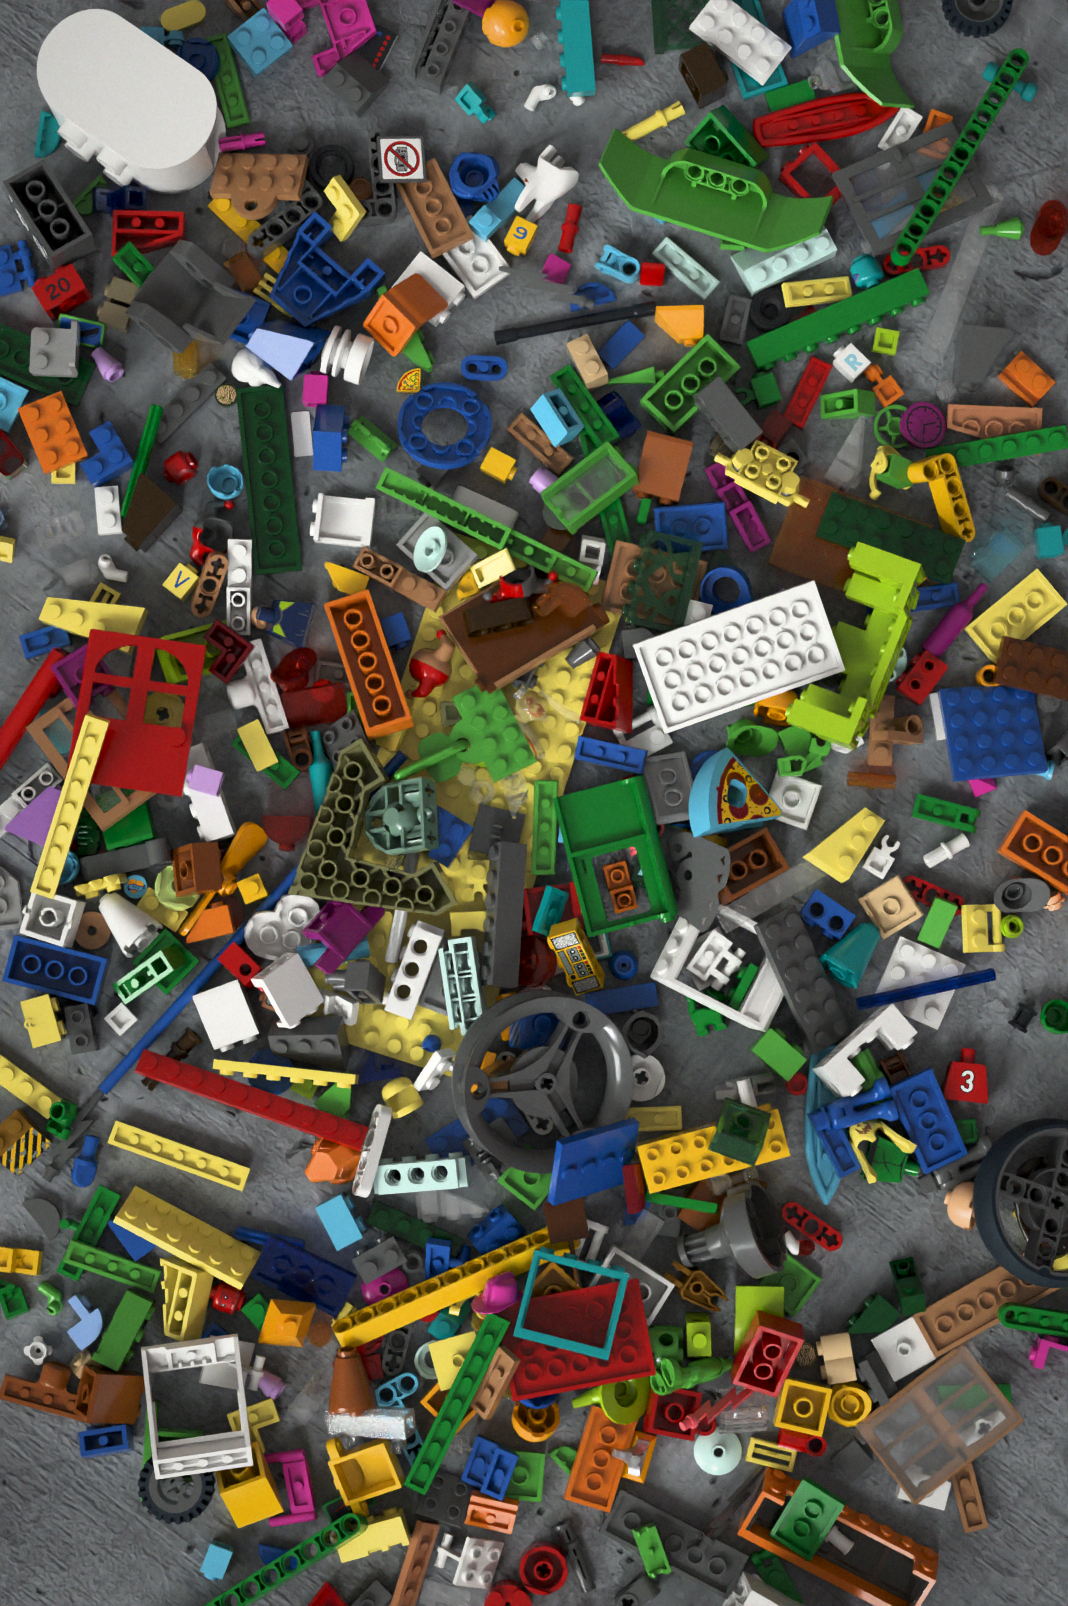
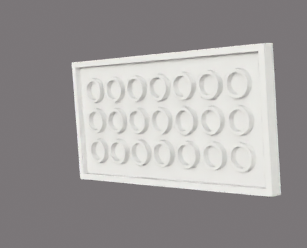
M814 580L633 644L664 734L845 671Z

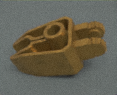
M674 1260L672 1265L677 1270L682 1271L683 1275L678 1280L674 1275L666 1272L663 1277L675 1285L676 1293L681 1298L707 1310L720 1312L721 1309L710 1301L711 1298L708 1295L711 1297L717 1295L727 1302L728 1298L724 1292L697 1266L687 1268Z

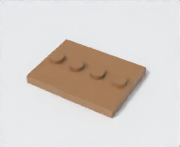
M616 540L601 606L608 612L679 628L684 625L689 601L699 602L700 584L705 577L708 562Z

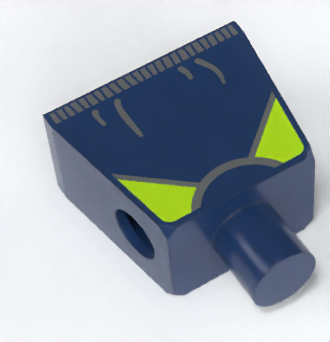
M273 600L271 608L261 605L258 607L256 619L267 622L265 633L293 647L305 648L316 604Z

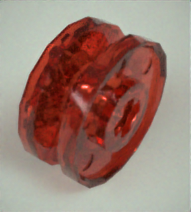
M529 936L521 937L518 985L532 988L541 987L548 983L556 973L557 955L554 949H550L548 942Z

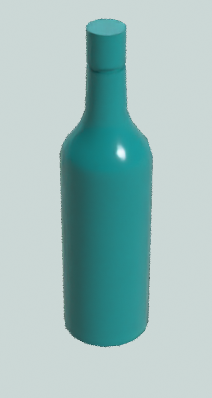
M312 731L313 762L309 767L317 816L327 792L326 789L333 773V767L323 752L320 731Z

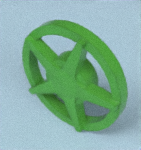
M889 405L883 408L875 417L873 430L875 437L883 446L890 445L894 449H900L909 444L906 441L905 443L894 445L896 437L901 435L899 425L901 418L893 417L889 410L899 409L905 411L907 408L902 405ZM885 412L888 422L886 426L878 428V420ZM878 431H887L891 436L890 443L884 441Z

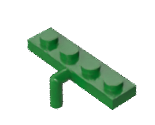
M100 1184L81 1222L79 1223L67 1217L60 1221L59 1226L62 1229L69 1228L75 1231L73 1239L97 1246L122 1195ZM62 1258L56 1271L78 1282L84 1269L65 1263Z

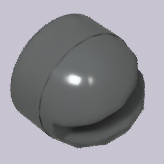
M1006 465L996 467V479L999 483L1004 484L1006 481L1009 484L1013 481L1015 476L1014 467Z

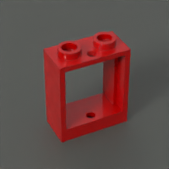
M816 142L810 147L808 144L805 145L797 153L799 157L795 161L789 160L780 169L782 172L779 180L796 198H812L791 174L813 154L832 174L841 169ZM837 185L824 196H833L832 206L842 197Z

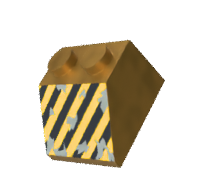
M21 1108L16 1109L0 1124V1163L17 1176L53 1144Z

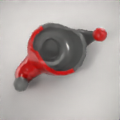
M232 500L208 502L205 506L203 517L199 518L193 525L192 538L194 542L191 547L190 558L200 566L201 571L205 564L203 555L206 552L212 553L214 551L226 553L228 550V539L234 538L233 524L218 516L220 510L224 508L231 510L234 508Z
M532 565L529 566V569L516 568L515 571L503 577L499 575L500 588L494 594L491 591H485L483 598L490 601V603H496L513 598L530 597L531 594H548L553 588L554 581L558 578V573L554 570L550 571L547 579H541L536 577V572Z

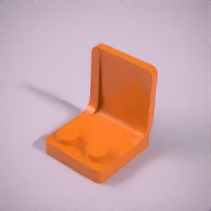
M415 273L382 294L364 321L363 327L395 357L402 353L415 332L424 323L443 312L448 307V303L421 275Z

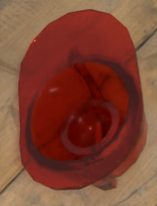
M1049 200L1042 205L1031 231L1030 245L1032 250L1037 255L1042 256L1049 255L1055 251L1061 239L1068 235V209L1057 200Z
M310 648L292 650L283 657L270 674L271 680L277 683L287 696H292L295 692L304 689L308 685L309 672L316 663L317 654Z

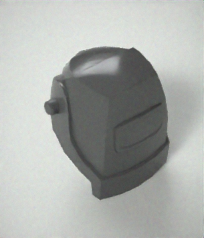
M633 1009L631 1011L632 1015L622 1025L620 1033L627 1046L645 1059L658 1048L660 1042L665 1038L663 1035L664 1028L661 1026L657 1016L645 1010L638 1011Z

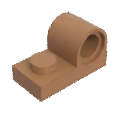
M917 715L895 717L891 722V726H883L881 731L872 732V741L900 745L922 744L923 722Z

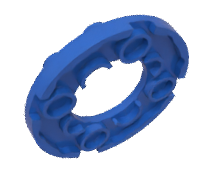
M433 383L422 387V390L414 395H410L404 401L398 415V436L405 451L419 463L436 469H454L473 462L484 452L491 437L492 418L487 405H484L477 397V394L471 389L455 383ZM438 408H450L458 411L467 422L468 430L465 437L456 444L440 446L429 441L422 432L421 424L424 417L430 411Z

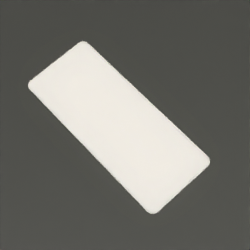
M309 411L292 412L294 456H312L313 447Z

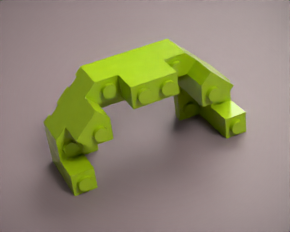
M857 542L856 547L852 546L849 551L847 560L850 561L849 565L852 569H855L852 579H847L844 591L846 592L847 599L874 608V610L865 619L864 627H866V630L840 621L837 627L833 626L831 629L845 671L838 674L847 677L846 680L842 679L839 685L838 693L840 694L809 684L808 689H803L800 700L795 699L793 704L790 703L785 713V717H788L787 722L790 725L814 733L821 739L855 751L859 741H856V738L858 736L863 737L870 725V722H867L868 718L874 719L912 626L913 617H910L911 609H916L920 591H917V584H922L925 576L924 569L920 563L861 542Z

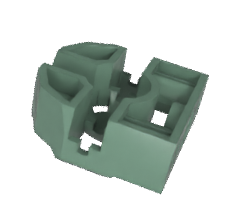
M418 777L383 784L372 796L369 806L364 813L365 833L370 838L373 846L386 854L394 856L438 849L436 782L428 778ZM374 818H380L384 827L374 829L371 822H374Z

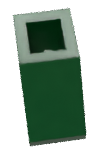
M909 1257L889 1262L902 1315L907 1316L925 1312V1295L913 1258Z
M877 1292L874 1295L869 1294L862 1302L864 1307L859 1313L854 1312L846 1321L848 1324L846 1329L851 1334L886 1332L901 1313Z

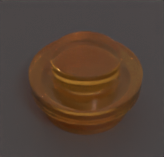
M358 177L349 184V188L358 200H366L370 197L372 187L367 179Z
M318 1322L309 1328L307 1336L312 1345L323 1347L329 1343L332 1333L328 1325Z

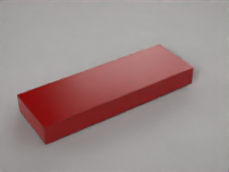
M814 356L811 357L781 420L803 429L833 365Z

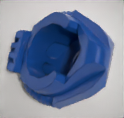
M461 152L454 158L449 171L453 194L460 198L469 199L472 202H492L498 197L497 178L500 176V167L493 156L478 152Z

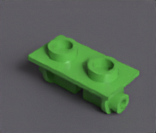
M363 415L353 421L352 427L348 431V434L382 463L398 446Z

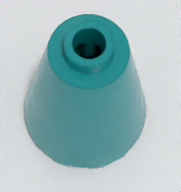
M870 922L867 924L861 923L820 956L819 960L823 969L825 970L827 967L831 971L829 976L847 988H852L854 985L856 989L881 938L878 933L880 931L879 928Z

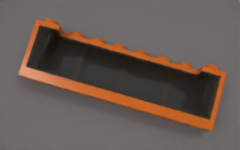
M767 1467L740 1520L737 1535L874 1606H921L936 1582L939 1554L930 1547H924L914 1542L912 1538L893 1531L887 1525H881L872 1520L868 1515L858 1513L845 1504L834 1524L839 1527L838 1530L854 1542L853 1547L844 1555L831 1542L823 1540L812 1560L808 1561L769 1536L801 1481L785 1475L779 1469Z

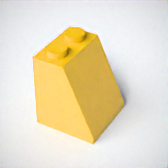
M258 1441L251 1443L253 1466L215 1471L220 1495L238 1528L284 1512L279 1490Z

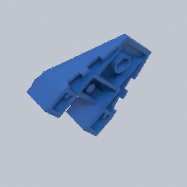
M315 211L299 228L296 239L289 250L285 264L270 294V298L304 328L370 298L377 291L376 289L386 281L385 272L369 258L350 276L326 255L321 248L334 234L333 227Z

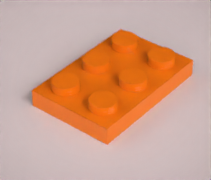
M62 391L18 408L45 475L89 457Z

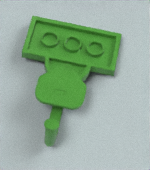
M476 685L452 697L462 719L454 725L450 736L436 732L422 739L418 745V753L421 759L397 770L393 775L394 782L407 780L408 777L426 769L434 781L444 782L459 774L463 762L468 764L484 762L495 783L536 763L537 760L501 688L488 695L486 691L481 693Z

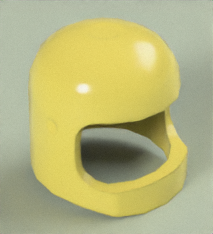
M407 1077L395 1078L382 1089V1098L386 1106L391 1107L393 1119L405 1116L424 1104L418 1091L414 1088L413 1082Z

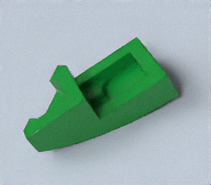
M0 1279V1303L6 1319L11 1320L30 1312L31 1310L23 1289Z

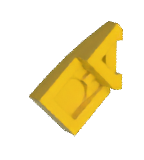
M330 562L324 563L325 569L328 570L333 581V587L337 588L338 591L352 595L366 589L369 576Z

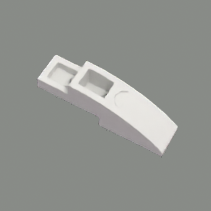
M228 539L229 566L226 625L239 635H251L250 616L253 596L252 539Z
M48 763L12 793L11 797L0 805V839L8 833L5 830L6 825L48 786L56 788L57 784L60 785L63 782V779Z

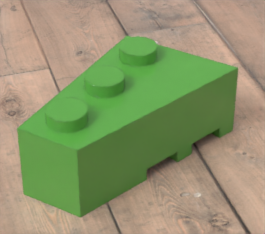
M129 1288L124 1294L107 1332L105 1331L97 1352H94L91 1359L115 1371L120 1370L125 1363L129 1365L135 1353L132 1350L135 1341L140 1343L146 1331L142 1327L145 1321H150L155 1313L156 1308L153 1307L155 1300Z

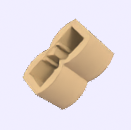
M843 1331L819 1335L820 1341H816L818 1356H823L824 1365H820L822 1380L826 1379L828 1385L857 1380L849 1332Z

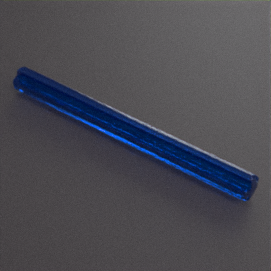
M994 968L984 969L856 998L858 1010L869 1009L995 981L996 973Z

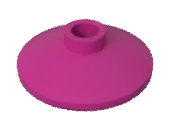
M396 1267L367 1285L362 1280L361 1293L366 1304L370 1306L408 1289L409 1284L405 1274ZM382 1285H387L389 1287V1292L382 1293L380 1291V1287Z

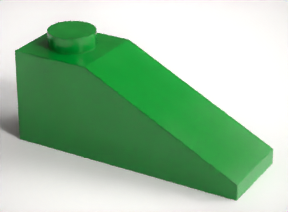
M176 943L157 952L112 986L126 1005L178 971L188 962Z

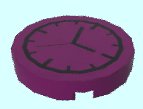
M917 402L909 406L902 413L899 422L902 436L905 437L910 446L917 449H927L938 444L944 437L946 430L945 418L942 412L935 405L928 402Z

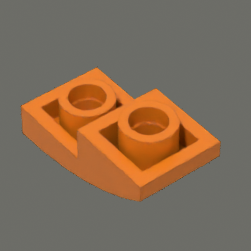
M625 859L602 865L615 914L638 908Z

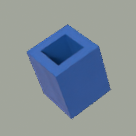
M402 612L380 620L390 649L395 648L398 651L409 646L408 643L412 642Z

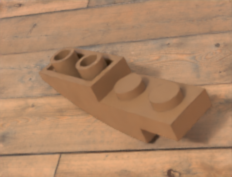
M365 546L352 566L383 586L435 613L447 594L442 588L413 574L401 565Z

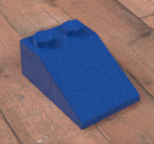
M791 0L782 12L787 41L792 47L790 50L791 58H795L841 33L835 0Z

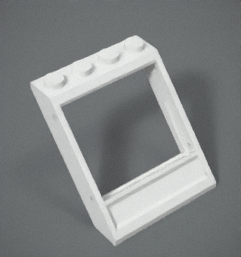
M713 901L708 904L710 910H712L711 905L713 904ZM719 904L718 915L756 934L753 926L757 922ZM680 916L650 977L748 1028L767 1032L784 994L766 954L739 1010L736 1011L676 980L700 932L688 923L685 918Z
M238 1334L141 1347L152 1459L156 1480L253 1466ZM236 1361L241 1431L159 1442L155 1402L152 1400L150 1373Z

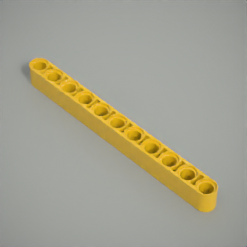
M545 1227L340 1318L333 1324L332 1330L341 1347H358L484 1291L488 1278L510 1271L515 1277L530 1270L534 1251H540L541 1247L555 1250L554 1255L557 1256L564 1255V1252L569 1253L568 1241L550 1244L548 1228ZM580 1239L573 1240L574 1250L579 1247ZM540 1259L539 1266L549 1261Z

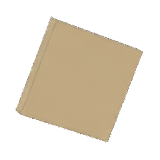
M899 874L858 899L872 923L879 928V934L883 940L924 915Z

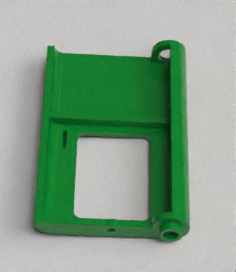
M644 775L552 798L588 938L661 919L662 923L676 920L675 915L679 914ZM634 847L642 871L650 910L608 921L599 893L592 858Z

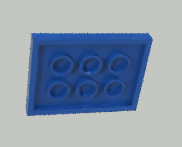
M633 1117L557 1140L548 1202L555 1206L624 1184L622 1166L623 1164L633 1163L639 1121Z

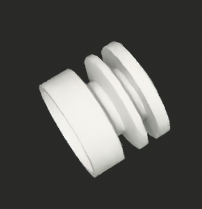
M336 325L325 342L321 356L320 371L327 374L333 365L331 375L336 377L342 368L344 369L345 381L360 385L366 373L375 340L373 337L359 333L354 342H352L351 330L349 329L345 330L341 338L342 327Z

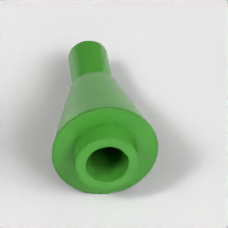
M1017 216L995 225L980 226L979 232L981 236L995 235L1019 240L1020 236L1024 234V223Z

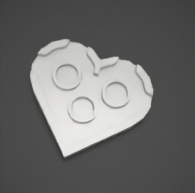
M285 894L277 903L274 911L264 910L262 912H255L245 927L244 938L248 948L259 957L275 961L285 953H297L296 947L316 944V939L307 938L302 931L319 913L320 909L317 902L311 897Z

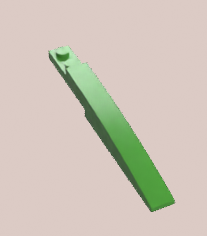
M385 467L376 486V489L500 550L507 548L510 555L548 574L550 571H556L558 579L586 593H589L598 574V571L388 467Z

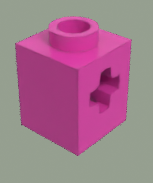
M311 371L310 375L304 374V407H317V404L328 405V375H324L320 371Z

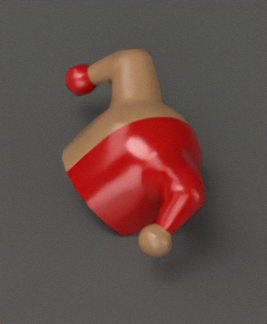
M443 629L437 631L436 636L441 639V645L437 650L422 648L415 652L411 658L409 672L411 677L419 683V686L415 690L409 689L405 692V697L409 700H412L414 697L426 698L435 687L445 684L451 676L452 665L450 658L455 650V644Z

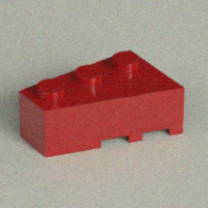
M113 210L112 257L129 241L142 255L176 245L179 239L186 241L187 217L185 213L176 211Z
M598 652L579 720L595 727L632 734L633 662L615 654Z

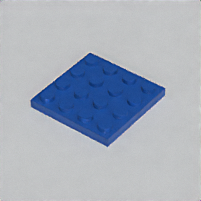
M981 685L939 689L938 698L953 782L1047 772L1048 768L1034 693L1008 686L986 687Z

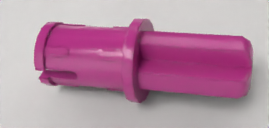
M263 131L242 134L240 132V135L224 137L218 140L221 152L239 149L245 151L246 148L266 146L265 139H260L265 138Z

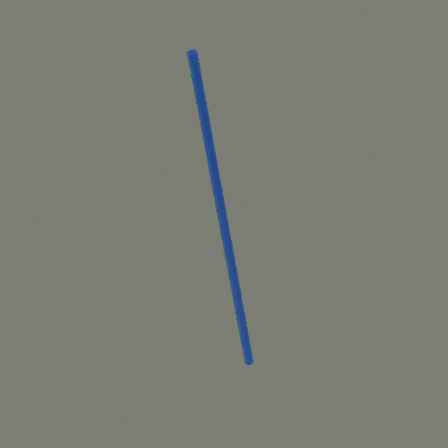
M400 750L384 767L389 778L408 759ZM381 787L371 792L369 801ZM299 863L255 912L272 911L281 900V897L289 892ZM252 915L98 1086L104 1094L107 1095L141 1057L143 1050H147L193 999L192 996L196 995L221 968L223 964L217 958L233 942L241 945L245 941V927L249 919L252 918Z

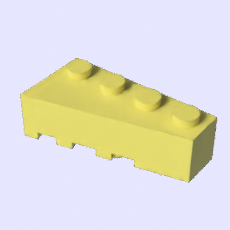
M47 597L39 620L86 639H89L90 629L139 636L149 611L142 607ZM135 646L121 647L116 650L132 655Z

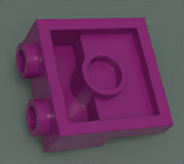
M88 643L50 666V669L75 709H77ZM102 659L96 673L113 675ZM94 683L90 706L95 703L93 698L100 694L102 697L109 695L115 690L114 687Z

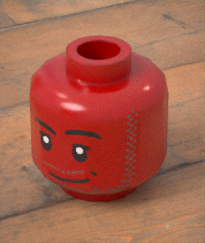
M180 450L164 461L165 470L163 475L169 483L174 482L181 486L197 475L198 461L191 452L188 451L186 453Z
M222 1280L219 1286H213L209 1298L213 1300L212 1305L215 1310L233 1315L236 1311H241L247 1293H244L243 1287L240 1290Z

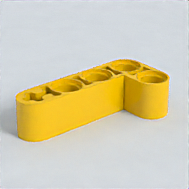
M949 453L932 455L910 464L907 475L912 483L929 482L942 531L966 540L965 542H971L976 532L954 456Z

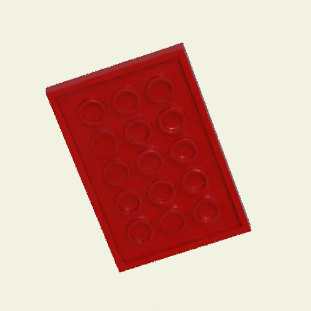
M638 1278L627 1281L608 1360L513 1336L522 1300L497 1313L511 1320L502 1338L503 1346L505 1345L521 1360L510 1381L513 1402L656 1375ZM619 1282L530 1298L523 1328L603 1348Z

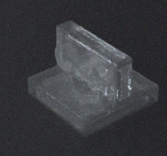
M732 1388L716 1389L717 1402ZM736 1388V1395L745 1390L746 1388ZM755 1391L733 1411L731 1403L718 1415L719 1434L767 1431L769 1418L765 1394Z

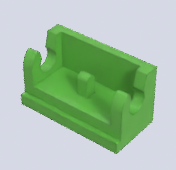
M653 1521L632 1529L648 1576L656 1578V1575L660 1573L665 1575L671 1573V1567L655 1522Z

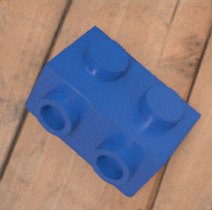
M500 1204L497 1208L491 1210L485 1219L475 1225L467 1234V1237L476 1249L484 1255L516 1241L526 1230L509 1213L506 1207Z

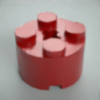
M538 1541L531 1543L524 1550L520 1558L519 1573L525 1587L534 1594L548 1595L559 1590L564 1585L567 1579L568 1566L565 1553L559 1546L549 1541ZM543 1563L547 1564L548 1569L540 1572L539 1566H542Z
M504 1579L495 1583L487 1592L484 1600V1606H505L506 1602H510L511 1606H532L530 1592L520 1582L512 1579Z

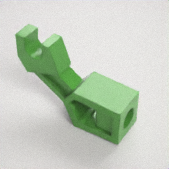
M812 738L808 751L809 754L804 758L801 755L777 759L779 778L802 776L821 757L828 755L831 749V742L824 740V746H818L816 738ZM799 760L802 762L800 770L791 772L790 761L797 762Z

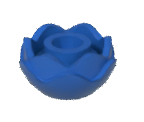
M626 950L616 952L609 960L611 974L621 980L632 978L639 968L637 957L632 952Z

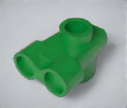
M62 1098L61 1102L53 1103L49 1111L52 1119H48L44 1129L55 1134L60 1139L68 1140L72 1131L70 1129L72 1121L77 1117L78 1105L66 1098Z

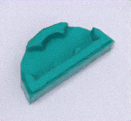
M42 110L35 146V158H45L53 154L58 149L62 137L57 132L60 128L57 120L50 113Z

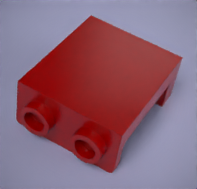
M574 882L552 885L554 888L570 893L560 923L578 918L584 930L585 924ZM546 886L524 889L523 908L525 918H522V932H527L528 937L542 935L531 929Z

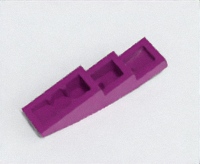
M715 462L703 470L719 500L725 501V511L747 549L752 553L769 544L771 540L742 487L734 483L735 479L725 475L726 466Z

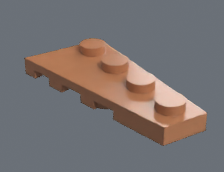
M947 404L946 428L981 439L1039 429L1042 427L1043 408Z

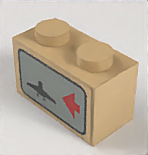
M588 334L566 343L567 354L589 392L609 383L608 373Z

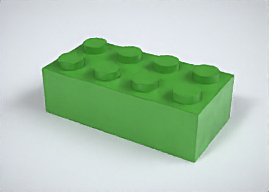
M707 334L641 398L640 406L671 437H674L699 412L694 404L696 400L693 398V395L718 376L727 385L739 373L741 366Z

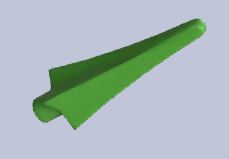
M654 366L634 373L608 379L609 383L605 385H656V380H661L665 374L664 370L655 371Z

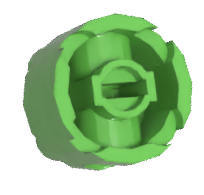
M650 1325L648 1333L655 1370H661L662 1359L668 1357L676 1359L680 1368H682L683 1327Z

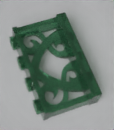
M647 529L639 537L638 547L641 550L639 557L635 556L632 570L635 571L634 580L630 579L628 583L627 593L630 594L628 603L623 605L621 616L625 617L624 622L667 632L684 626L703 542ZM656 540L662 541L667 547V556L663 557V551L659 547H657L658 553L652 555L650 552L651 544ZM671 542L690 546L689 551L673 554ZM647 558L650 562L653 563H651L648 567L644 569ZM673 562H676L675 568L679 565L683 567L681 574L677 575L674 573ZM667 565L672 579L681 584L680 589L669 590L658 600L649 585L648 577L659 568ZM640 586L644 593L642 596H638ZM668 596L675 597L676 602L674 605H670L668 601L666 606L663 605ZM642 602L645 604L643 611L649 610L651 606L655 609L649 617L642 619L638 617L635 611L638 603ZM660 613L671 620L672 623L670 627L653 623L652 621Z

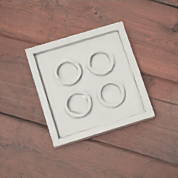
M899 936L872 998V1002L881 1006L893 1003L902 1015L938 1030L966 964Z

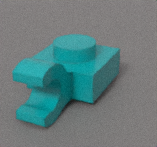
M472 81L467 83L455 98V101L469 116L476 114L483 124L488 120L492 121L497 115L491 107L483 104L487 98Z

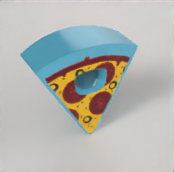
M727 747L710 756L697 773L692 784L689 797V820L694 838L756 829L763 826L764 821L776 819L782 815V809Z

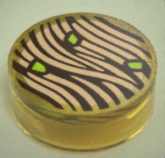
M803 1342L795 1359L796 1363L802 1367L813 1365L818 1356L816 1348L809 1342Z

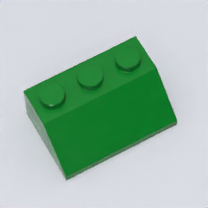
M725 105L710 111L684 141L688 148L755 169H759L770 157Z

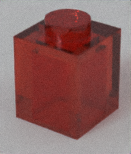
M773 409L760 428L763 433L757 439L777 450L792 429L793 422Z

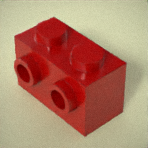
M927 650L922 654L917 652L910 662L912 668L908 673L903 671L896 681L899 685L895 690L916 706H920L949 667Z

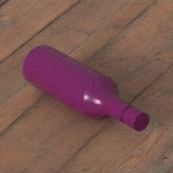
M981 582L966 600L954 604L922 642L920 648L923 651H929L940 659L972 620L974 606L987 591L988 587Z

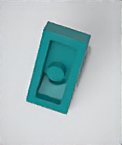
M467 1299L462 1304L459 1316L449 1314L450 1306L441 1309L427 1331L439 1340L452 1337L472 1309V1302Z

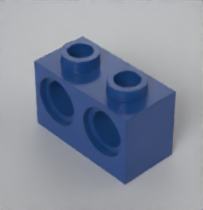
M818 889L812 892L799 912L803 916L801 918L803 922L811 927L817 925L823 929L821 934L832 941L834 938L841 939L856 917L855 914ZM813 903L821 905V915L814 916L811 914L810 906ZM833 916L839 917L842 921V925L838 930L830 926V919Z

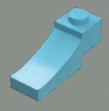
M514 177L494 201L484 205L468 222L470 229L486 242L498 228L501 229L516 213L517 210L514 207L525 186Z

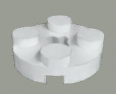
M637 1054L632 1055L634 1076L636 1073L640 1074L641 1071H645V1076L648 1078L647 1082L643 1081L641 1084H638L637 1078L634 1077L632 1100L640 1102L651 1100L664 1087V1069L660 1062L651 1055L645 1059Z

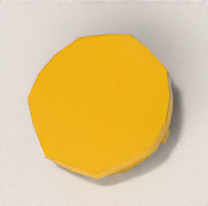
M853 1381L835 1384L832 1387L828 1408L830 1419L845 1427L856 1426L863 1422L862 1420L870 1414L872 1408V1399L861 1383Z

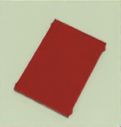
M342 682L281 692L289 729L299 728L304 724L311 726L336 722L347 714Z

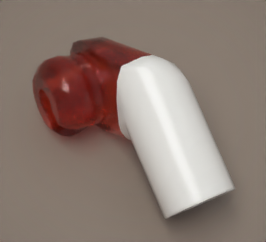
M790 1230L784 1233L786 1246L793 1255L808 1256L814 1252L815 1244L813 1241L796 1240Z

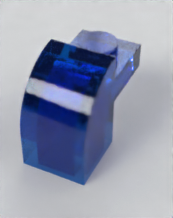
M124 185L118 190L94 187L92 189V212L110 214V217H113V210L147 211V188Z
M615 390L596 401L621 439L634 435L637 429L642 427L639 420L629 411L622 396Z

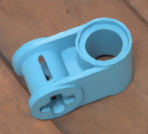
M604 245V252L594 267L600 272L613 276L625 283L636 282L640 276L638 260L622 253L615 247ZM627 266H633L636 269L630 275L624 273L623 270Z

